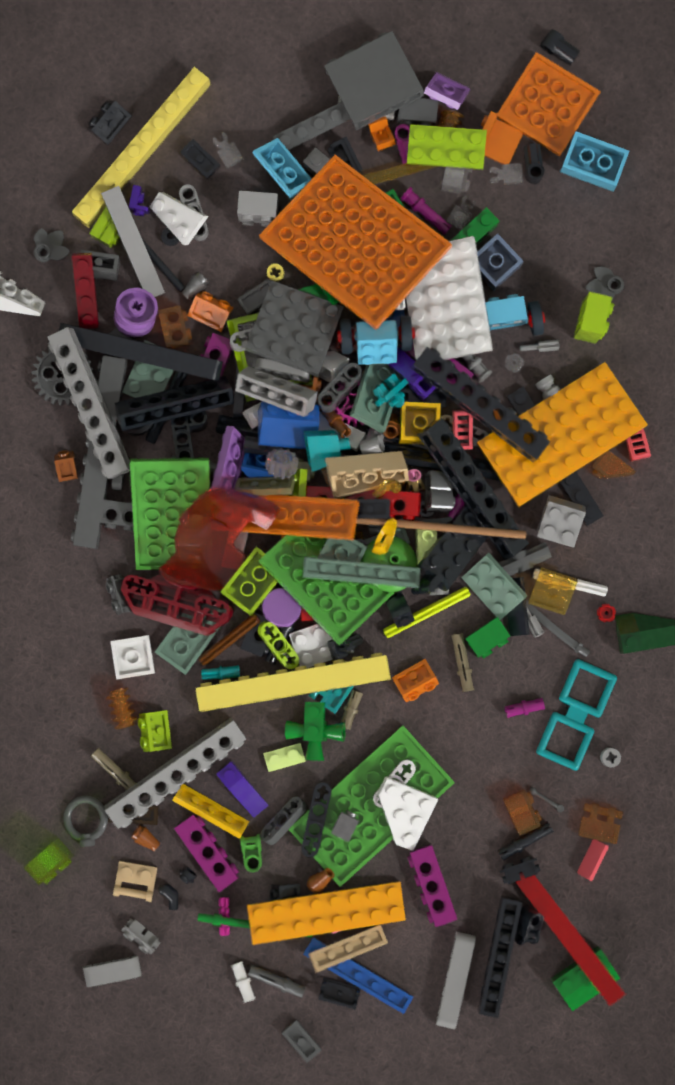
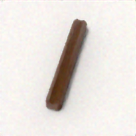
M256 614L251 615L198 658L201 664H208L260 623Z

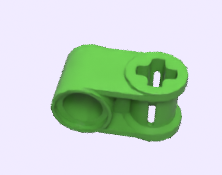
M260 834L252 837L241 836L244 866L249 872H256L262 866ZM250 858L258 860L259 865L257 868H251L248 865Z

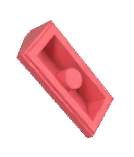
M593 839L577 873L593 881L609 847Z

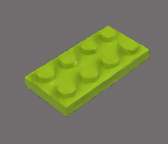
M410 124L407 164L483 170L487 130Z

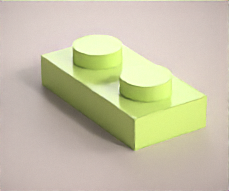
M301 743L263 753L268 772L306 762Z

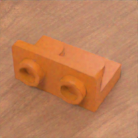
M203 291L195 296L187 316L222 332L234 307L230 306L229 302L215 299L212 294Z
M426 659L392 677L405 702L416 700L419 695L432 691L439 684Z

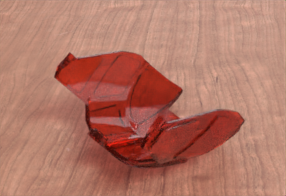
M223 486L207 490L178 518L180 524L175 535L176 553L159 568L160 574L172 583L195 586L206 590H222L247 559V556L234 545L235 540L248 522H253L267 530L277 517L280 508L273 502L258 495L228 489ZM213 517H214V518H217V519H219V520H221V521H223V522H225V523H227V524L224 525V524H222V523H220V522H218V521H216V520H214V519H212V518H213Z

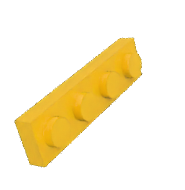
M185 784L181 785V788L172 800L239 839L249 823L248 820Z

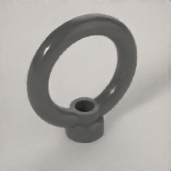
M84 795L74 798L67 805L63 820L67 832L80 842V847L95 846V840L104 833L108 823V815L104 810V805L98 799ZM82 803L93 805L99 812L100 824L93 833L82 834L72 825V812L76 806Z

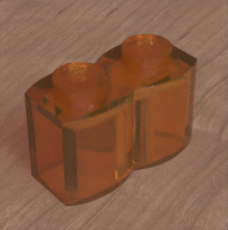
M523 789L503 798V802L519 835L541 826L539 821L542 818L538 810L534 811L532 807L534 800L530 792L526 793Z

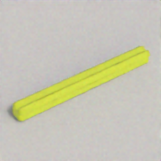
M463 587L413 613L415 621L407 626L397 628L394 623L384 628L383 632L387 638H390L469 597L470 592L467 587Z

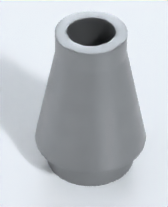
M200 272L192 275L182 294L191 300L195 295L208 287L209 281Z

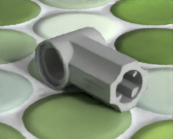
M370 427L366 439L360 441L362 454L384 452V434Z

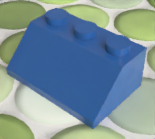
M262 401L258 409V445L306 449L303 431H317L319 429V405H315L314 410L303 417Z

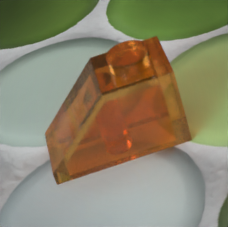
M609 450L599 456L590 467L593 470L591 473L600 480L601 478L629 477L636 473L633 468Z

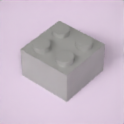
M239 191L237 211L239 222L247 226L261 223V226L267 227L278 216V194Z
M548 495L537 529V537L574 548L586 513V507Z

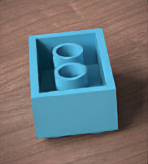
M575 131L560 172L614 191L629 150Z

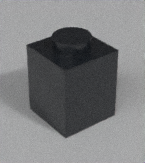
M403 593L386 601L397 628L407 626L415 621Z

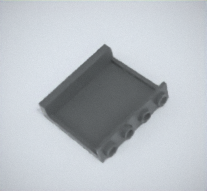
M393 31L389 33L384 32L377 39L366 41L360 48L349 50L344 53V56L338 59L333 58L324 65L326 74L330 77L344 104L355 130L424 96L423 88Z

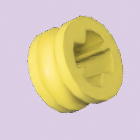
M271 264L267 269V276L271 281L278 282L282 280L284 270L279 264ZM273 268L281 271V273H278L279 277L270 275Z

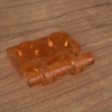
M585 803L583 811L590 812V818L582 816L578 836L617 844L621 825L614 824L613 822L614 818L622 819L623 812L613 807L605 808L600 807L596 803L592 805ZM597 814L607 816V822L597 820Z

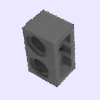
M103 500L100 523L105 524V528L116 529L117 525L124 526L123 530L134 531L133 522L129 523L126 520V515L133 512L132 503ZM110 510L117 512L114 520L107 518V513Z

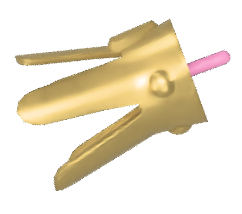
M417 469L409 470V480L406 482L405 491L408 492L410 485H412L413 491L419 493V483L425 489L421 479V472Z

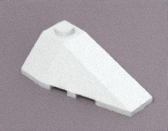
M0 276V310L35 316L41 315L45 305L43 300L27 289H18L14 280L10 279L7 281Z

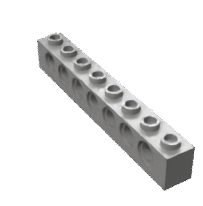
M67 327L48 336V347L56 356L57 360H55L57 368L60 371L62 370L64 375L63 382L70 389L72 394L70 398L74 406L78 408L79 420L82 424L84 423L87 429L85 434L88 440L92 441L94 446L93 453L101 462L102 466H100L102 474L107 479H114L131 471L130 460L74 329ZM66 346L69 347V354L67 356L63 354ZM76 364L77 370L72 374L71 366ZM82 381L84 389L80 392L78 385ZM88 399L92 401L90 409L86 408V401ZM95 417L99 418V425L97 427L93 424ZM103 434L107 437V442L104 445L100 440ZM110 452L115 456L113 462L108 460Z
M230 717L104 806L105 812L118 829L120 827H127L132 823L133 818L147 813L150 806L160 804L166 795L177 792L181 788L180 785L193 781L197 773L210 769L212 763L217 759L219 761L224 759L228 755L227 752L233 748H240L244 744L243 741L246 740L245 736ZM222 737L229 738L228 743L225 745L219 744V740ZM206 748L213 749L210 756L203 755V751ZM190 759L197 760V764L194 767L187 766ZM175 770L181 771V775L178 778H172L171 774ZM162 781L165 783L164 788L156 789V783ZM142 793L149 794V798L145 801L140 800L139 796ZM126 804L133 805L131 811H123V807Z

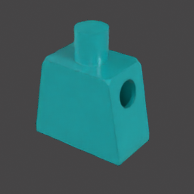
M334 430L303 431L308 466L312 472L326 467L325 458L341 457V450L350 449L349 438L338 439V435Z

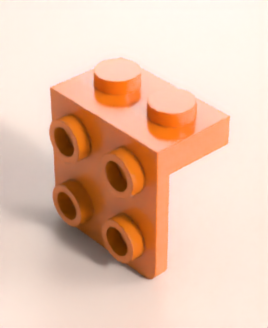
M491 111L489 117L485 115L481 123L482 130H487L485 156L503 165H509L523 132L497 120L498 114Z

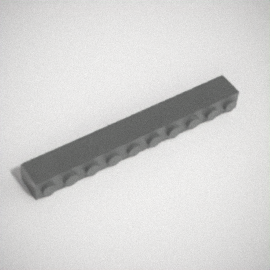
M103 356L102 361L99 360L98 363L100 377L96 379V383L117 430L118 420L115 403L122 400L127 360ZM95 417L93 420L95 427L99 425L98 417ZM105 434L100 439L103 445L107 442ZM87 438L86 447H88L87 455L84 454L83 458L85 472L81 473L80 477L82 491L78 492L77 496L79 510L75 511L74 522H76V529L72 530L71 541H73L74 546L98 549L102 523H100L103 500H106L109 479L102 474L100 466H102L101 462L93 453L94 446L92 441H89ZM110 452L108 460L112 462L113 453Z

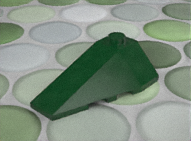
M638 613L615 616L620 654L675 645V619Z

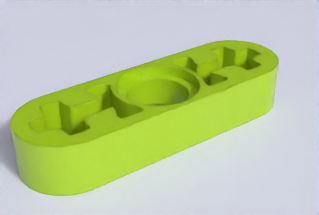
M268 621L262 622L258 626V634L280 664L287 669L297 667L299 657L276 625ZM266 626L270 628L269 631L274 635L273 638L267 633L264 634ZM277 640H281L283 647L277 651L274 648V643ZM283 653H286L288 656L293 657L291 659V664L286 663L288 659L285 655H283Z

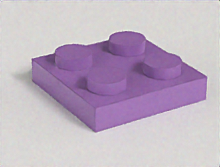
M436 72L427 85L424 94L433 100L445 103L449 108L458 110L467 97L470 88Z

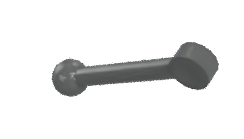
M534 787L529 789L531 795H536L555 807L558 812L564 811L563 805L554 803L538 793Z

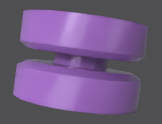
M129 288L123 291L116 302L113 317L115 326L121 333L134 338L148 334L155 324L158 311L157 300L145 289Z

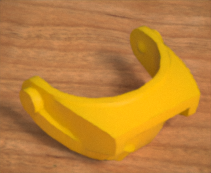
M394 518L388 519L375 540L372 553L380 555L388 552L397 527V521Z

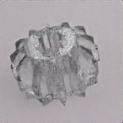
M282 447L279 450L273 449L272 452H269L265 463L268 475L274 474V478L281 477L282 480L284 477L290 479L292 475H295L298 467V458H296L295 453H290L289 449L283 450Z

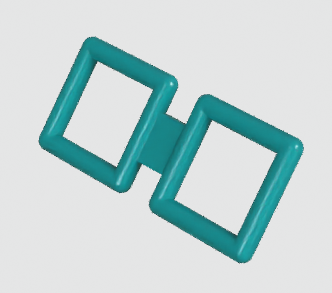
M576 659L559 696L561 702L570 706L565 716L557 712L552 713L536 753L572 770H578L594 734V729L584 724L588 714L595 717L602 716L617 681V676L580 659ZM580 668L608 680L597 708L568 696ZM557 721L585 733L574 761L545 749Z

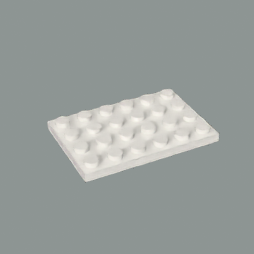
M474 236L449 241L452 244V248L406 297L412 327H415L413 345L416 360L426 347L436 349L444 360L493 351Z

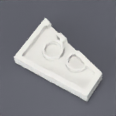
M159 192L149 206L183 245H189L208 218L207 215L197 212L194 208L184 205L181 201L164 192Z

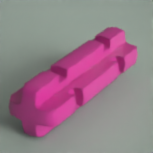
M220 897L219 914H222V917L230 918L229 898ZM221 924L219 934L221 936L229 935L230 927Z

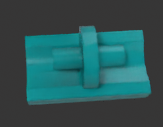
M393 373L384 380L390 388L389 390L383 383L373 390L378 398L374 402L377 407L389 400L391 407L400 408L405 403L403 398L405 394L403 392L399 393V391L409 382L406 378L400 381Z

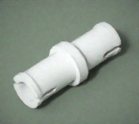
M243 961L231 965L237 981L235 984L236 987L239 986L243 1002L255 999L250 985L251 979L247 977Z

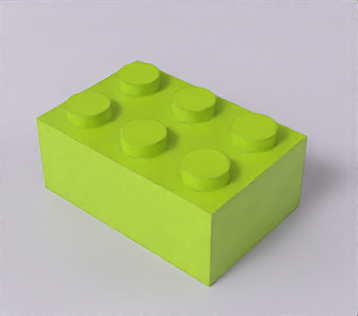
M593 292L587 294L582 301L574 339L596 344L599 339L604 337L605 333L607 334L610 323L607 322V318L612 314L614 303H611L612 297Z
M257 546L221 591L222 594L250 616L256 612L265 597L278 584V581L258 562L265 553Z

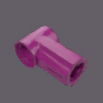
M406 124L399 125L394 133V139L397 143L403 165L407 164L410 127ZM406 131L408 137L402 139L398 136V132Z

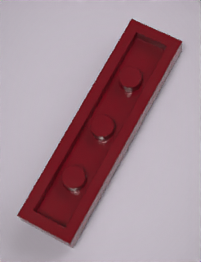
M92 252L73 253L72 262L79 327L87 329L99 328Z

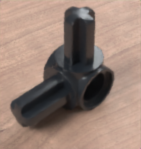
M356 634L347 638L341 645H338L334 639L328 641L327 645L333 661L343 659L349 656L350 653H354V648L363 644V637L360 634Z

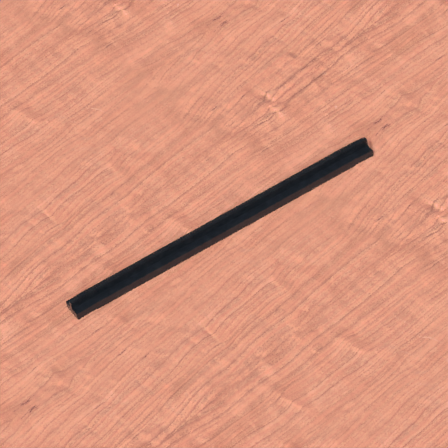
M219 414L216 433L224 434L227 426H234L244 438L246 436L258 437V427L252 429L246 419ZM384 442L385 450L382 453L402 451L406 465L442 471L427 449ZM351 448L340 451L343 455H363L360 448L358 451ZM471 457L476 468L481 471L483 478L500 480L488 460Z

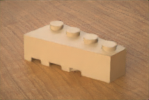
M402 451L325 458L328 481L334 499L409 480L408 468Z

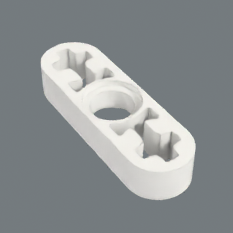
M402 760L388 777L397 778L401 783L406 784L415 773V765L410 760ZM403 764H411L410 769L412 771L410 773L405 772L403 777L406 779L404 781L400 776L395 775L397 771L401 774ZM378 789L373 796V800L376 806L383 808L382 804L378 803Z

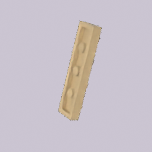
M378 925L309 954V957L317 973L383 946L388 942L381 925Z

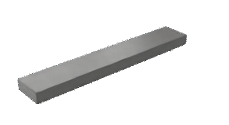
M117 186L102 192V198L141 288L150 292L154 297L165 293L120 187Z

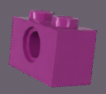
M212 333V336H208L206 339L204 355L201 354L200 356L210 358V354L213 351H219L221 355L217 360L223 361L220 377H222L232 353L230 339Z

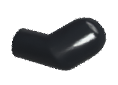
M161 884L158 892L169 899V910H178V891L170 884Z

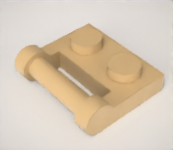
M119 861L113 896L119 897V895L152 902L158 867ZM122 882L148 886V890L141 891L124 888L121 885Z

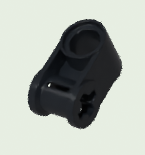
M524 906L520 910L515 935V942L518 945H524L528 942L537 944L540 940L544 918L530 906Z

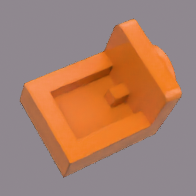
M386 116L368 124L371 137L378 151L396 145Z

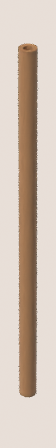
M357 519L356 523L384 526L388 519ZM395 519L397 527L526 539V531Z

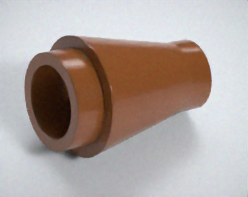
M396 414L390 415L386 431L383 432L384 436L390 439L398 436L401 431Z
M139 825L131 835V838L134 840L133 842L153 852L160 845V842L145 826Z
M326 868L321 872L311 875L307 881L308 889L313 893L322 892L334 877V872L330 868Z

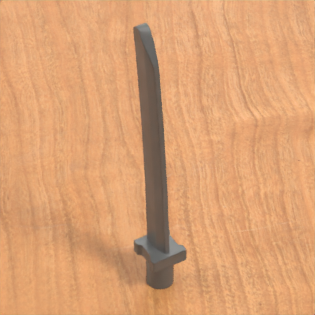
M526 600L527 608L532 616L535 615L541 624L572 647L574 652H579L584 657L588 656L590 651L583 647L584 644L578 643L563 632Z

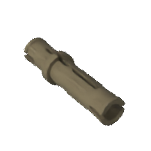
M463 633L451 635L458 666L457 676H460L462 692L474 690L471 677L473 672L469 667ZM459 645H460V649H461V654H462V659H463V661L461 660Z
M99 747L90 756L116 780L118 785L121 784L126 790L136 784L128 776L129 773L127 771L124 772Z

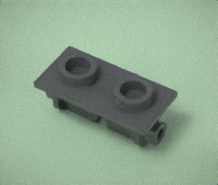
M119 574L107 578L106 589L112 597L111 606L113 611L117 615L132 611L124 595L122 596L121 593L124 577Z

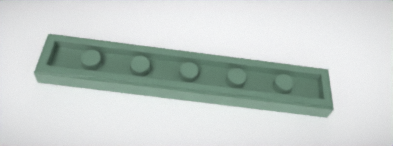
M304 557L303 577L419 588L420 568Z

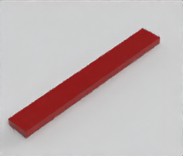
M523 872L519 874L521 880L516 881V884L535 909L543 916L545 922L608 1005H613L626 995L536 876L524 878Z

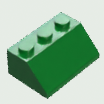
M597 946L592 951L614 980L618 981L620 977L601 948ZM576 961L551 978L572 1011L599 994V991Z

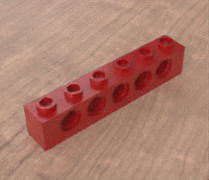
M306 486V497L321 498L327 496L330 499H334L330 487ZM369 490L345 496L347 499H390V518L395 519L396 516H403V520H415V517H420V493ZM398 501H404L405 508L402 511H397L395 508Z

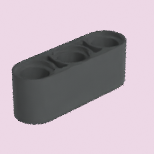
M347 364L319 394L318 402L323 412L330 413L334 411L361 382L362 372L358 364ZM351 371L358 372L355 377L348 375ZM338 385L345 386L342 391L335 389ZM325 399L332 400V402L329 405H324L322 403Z

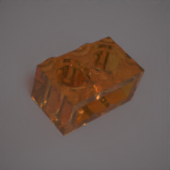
M180 305L158 310L166 348L174 349L190 345L189 340L192 339L190 328L186 329L185 321H188L186 310H182ZM177 314L179 319L176 322H170L169 316ZM176 332L183 334V338L180 341L173 340V335Z

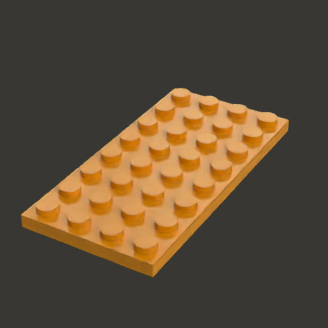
M606 362L559 390L553 396L548 397L518 416L522 420H528L533 425L532 428L537 432L542 431L545 433L550 441L535 462H531L494 432L478 441L477 445L517 506L520 507L644 429L648 424ZM511 422L508 423L509 430L515 432L516 425ZM524 434V441L531 443V437L528 434Z

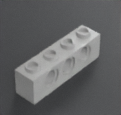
M250 366L238 373L235 389L237 392L303 417L314 410L318 393Z

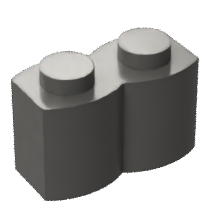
M428 471L424 478L426 492L425 509L426 511L448 513L455 506L456 500L452 492L454 487L443 471Z

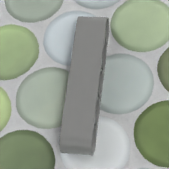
M456 932L455 934L456 940L453 942L451 959L449 960L446 974L447 978H445L442 992L443 997H441L438 1010L439 1016L436 1019V1025L456 1029L476 936L461 932Z

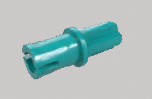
M220 665V668L202 669L201 676L203 680L240 677L239 665L222 667Z

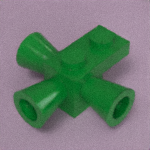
M305 702L304 724L286 721V740L304 737V741H309L305 760L324 761L321 741H327V738L342 742L345 740V723L328 725V721H325V702Z

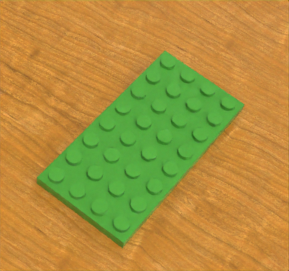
M403 725L331 789V797L319 851L314 856V859L324 870L330 868L334 872L332 879L340 887L393 840L384 810L375 805L373 796L382 785L385 776L388 777L402 760H410L415 765V773L406 785L435 796L437 799L455 783ZM403 764L401 774L397 771L395 775L400 776L404 781L406 779L403 777L405 772L410 773L412 771L410 769L411 764ZM323 798L319 800L325 804L327 803V800H323ZM319 804L315 805L313 808L314 814L322 815L324 807ZM310 809L289 829L301 844ZM346 810L357 814L356 818L359 819L349 842L331 834L341 811L346 812ZM311 824L309 826L311 834L319 833L320 827L318 824ZM306 836V839H310V842L305 848L311 853L312 850H316L313 847L314 840L318 842L319 838Z

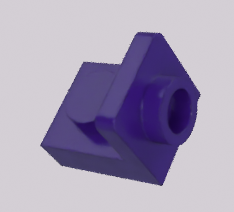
M133 185L129 203L130 211H133L132 214L137 216L149 215V208L139 205L143 204L144 193L141 186Z

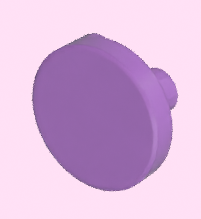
M284 588L272 590L263 601L262 608L265 619L277 627H290L300 616L301 605Z

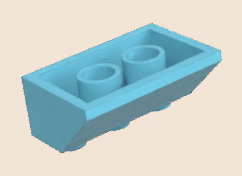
M278 138L252 152L291 201L312 179Z

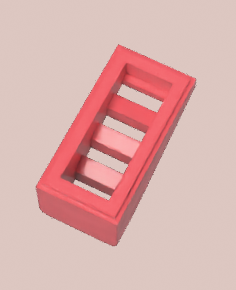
M452 410L454 436L459 440H468V443H461L464 450L473 449V416L465 410ZM458 416H467V419L458 420ZM458 424H468V427H458ZM458 432H468V435H458Z
M644 429L634 434H640V438L631 439L629 437L626 439L630 461L651 457ZM642 441V445L633 447L632 443ZM644 449V452L635 454L634 450Z

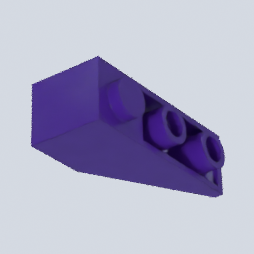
M397 347V363H390L388 365L402 380L406 378L409 382L407 384L409 388L423 401L436 387L411 369L415 361Z

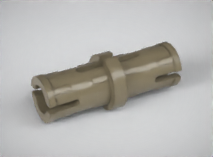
M351 690L348 703L343 708L345 711L340 722L345 723L348 730H351L355 715L359 712L357 709L363 693Z

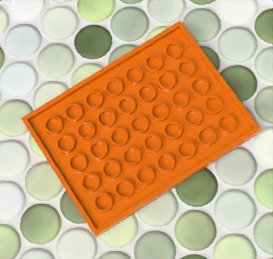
M336 155L326 163L259 235L263 242L375 330L452 248V244Z

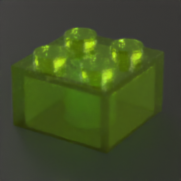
M58 838L24 868L38 885L43 882L47 884L58 875L55 871L58 869L62 871L72 863L70 858L74 855Z

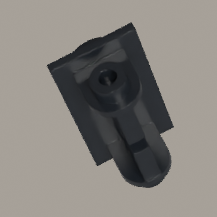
M529 856L521 859V863L515 866L513 862L503 865V870L499 872H504L505 876H502L504 884L508 883L509 885L521 880L520 872H523L524 878L537 875V872L541 871L539 865L534 864L537 858L532 859Z

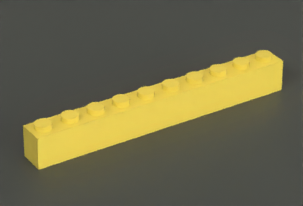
M196 67L189 72L74 208L72 213L88 228L92 226L106 207L101 193L117 186L121 190L210 86L208 77Z
M382 653L371 654V658L364 659L363 656L353 657L350 662H344V659L335 660L332 665L327 666L325 663L314 664V668L307 669L306 666L295 667V671L292 672L283 669L277 670L274 675H269L266 672L257 674V678L250 679L249 676L238 677V681L231 682V679L220 680L219 684L212 685V682L200 684L201 687L196 688L199 711L204 712L391 680L387 656H383Z

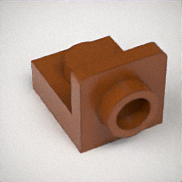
M63 450L55 454L54 463L59 482L78 479L74 451Z

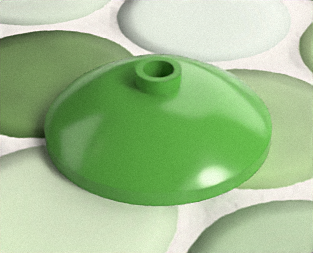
M394 536L386 554L377 555L372 553L376 540L374 539L367 545V549L362 557L363 563L418 568V560L412 547L406 541ZM392 557L396 559V563L391 560ZM372 584L386 592H397L406 588Z

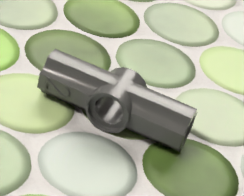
M544 542L527 551L525 549L514 557L499 562V564L511 576L516 573H522L534 567L533 565L541 563L552 556Z

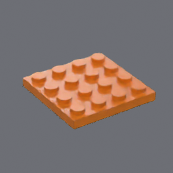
M536 52L497 113V118L523 132L525 136L556 155L561 156L601 91Z

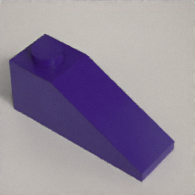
M233 761L216 774L253 818L269 806Z

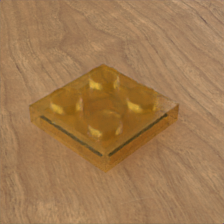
M541 567L528 604L565 615L578 579Z

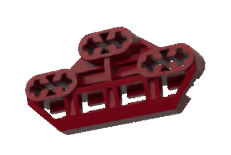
M170 567L165 573L149 579L128 575L122 583L121 591L133 614L209 636L216 632L215 629L229 622L233 616V608L226 602L217 600L202 578L187 570ZM177 574L181 578H186L191 581L196 580V583L191 585L186 581H181L180 579L176 578L172 579L171 577L172 575ZM135 582L140 586L154 588V591L148 592L145 589H141L135 586L131 587L130 583ZM129 593L132 594L131 598L143 601L142 605L136 604V606H134L129 597ZM154 601H157V606L168 608V611L165 612L155 608L154 612L151 611ZM207 603L208 605L212 607H217L219 609L225 608L227 612L221 614L217 610H212L206 607L202 608L201 605ZM179 608L182 609L181 613L193 616V620L179 616V619H177ZM205 616H207L206 620L216 623L213 626L206 623L202 626Z

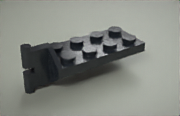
M466 505L462 506L449 523L481 527ZM443 531L417 565L420 568L422 578L419 581V588L411 589L412 594L434 593L436 587L442 591H448L488 536Z

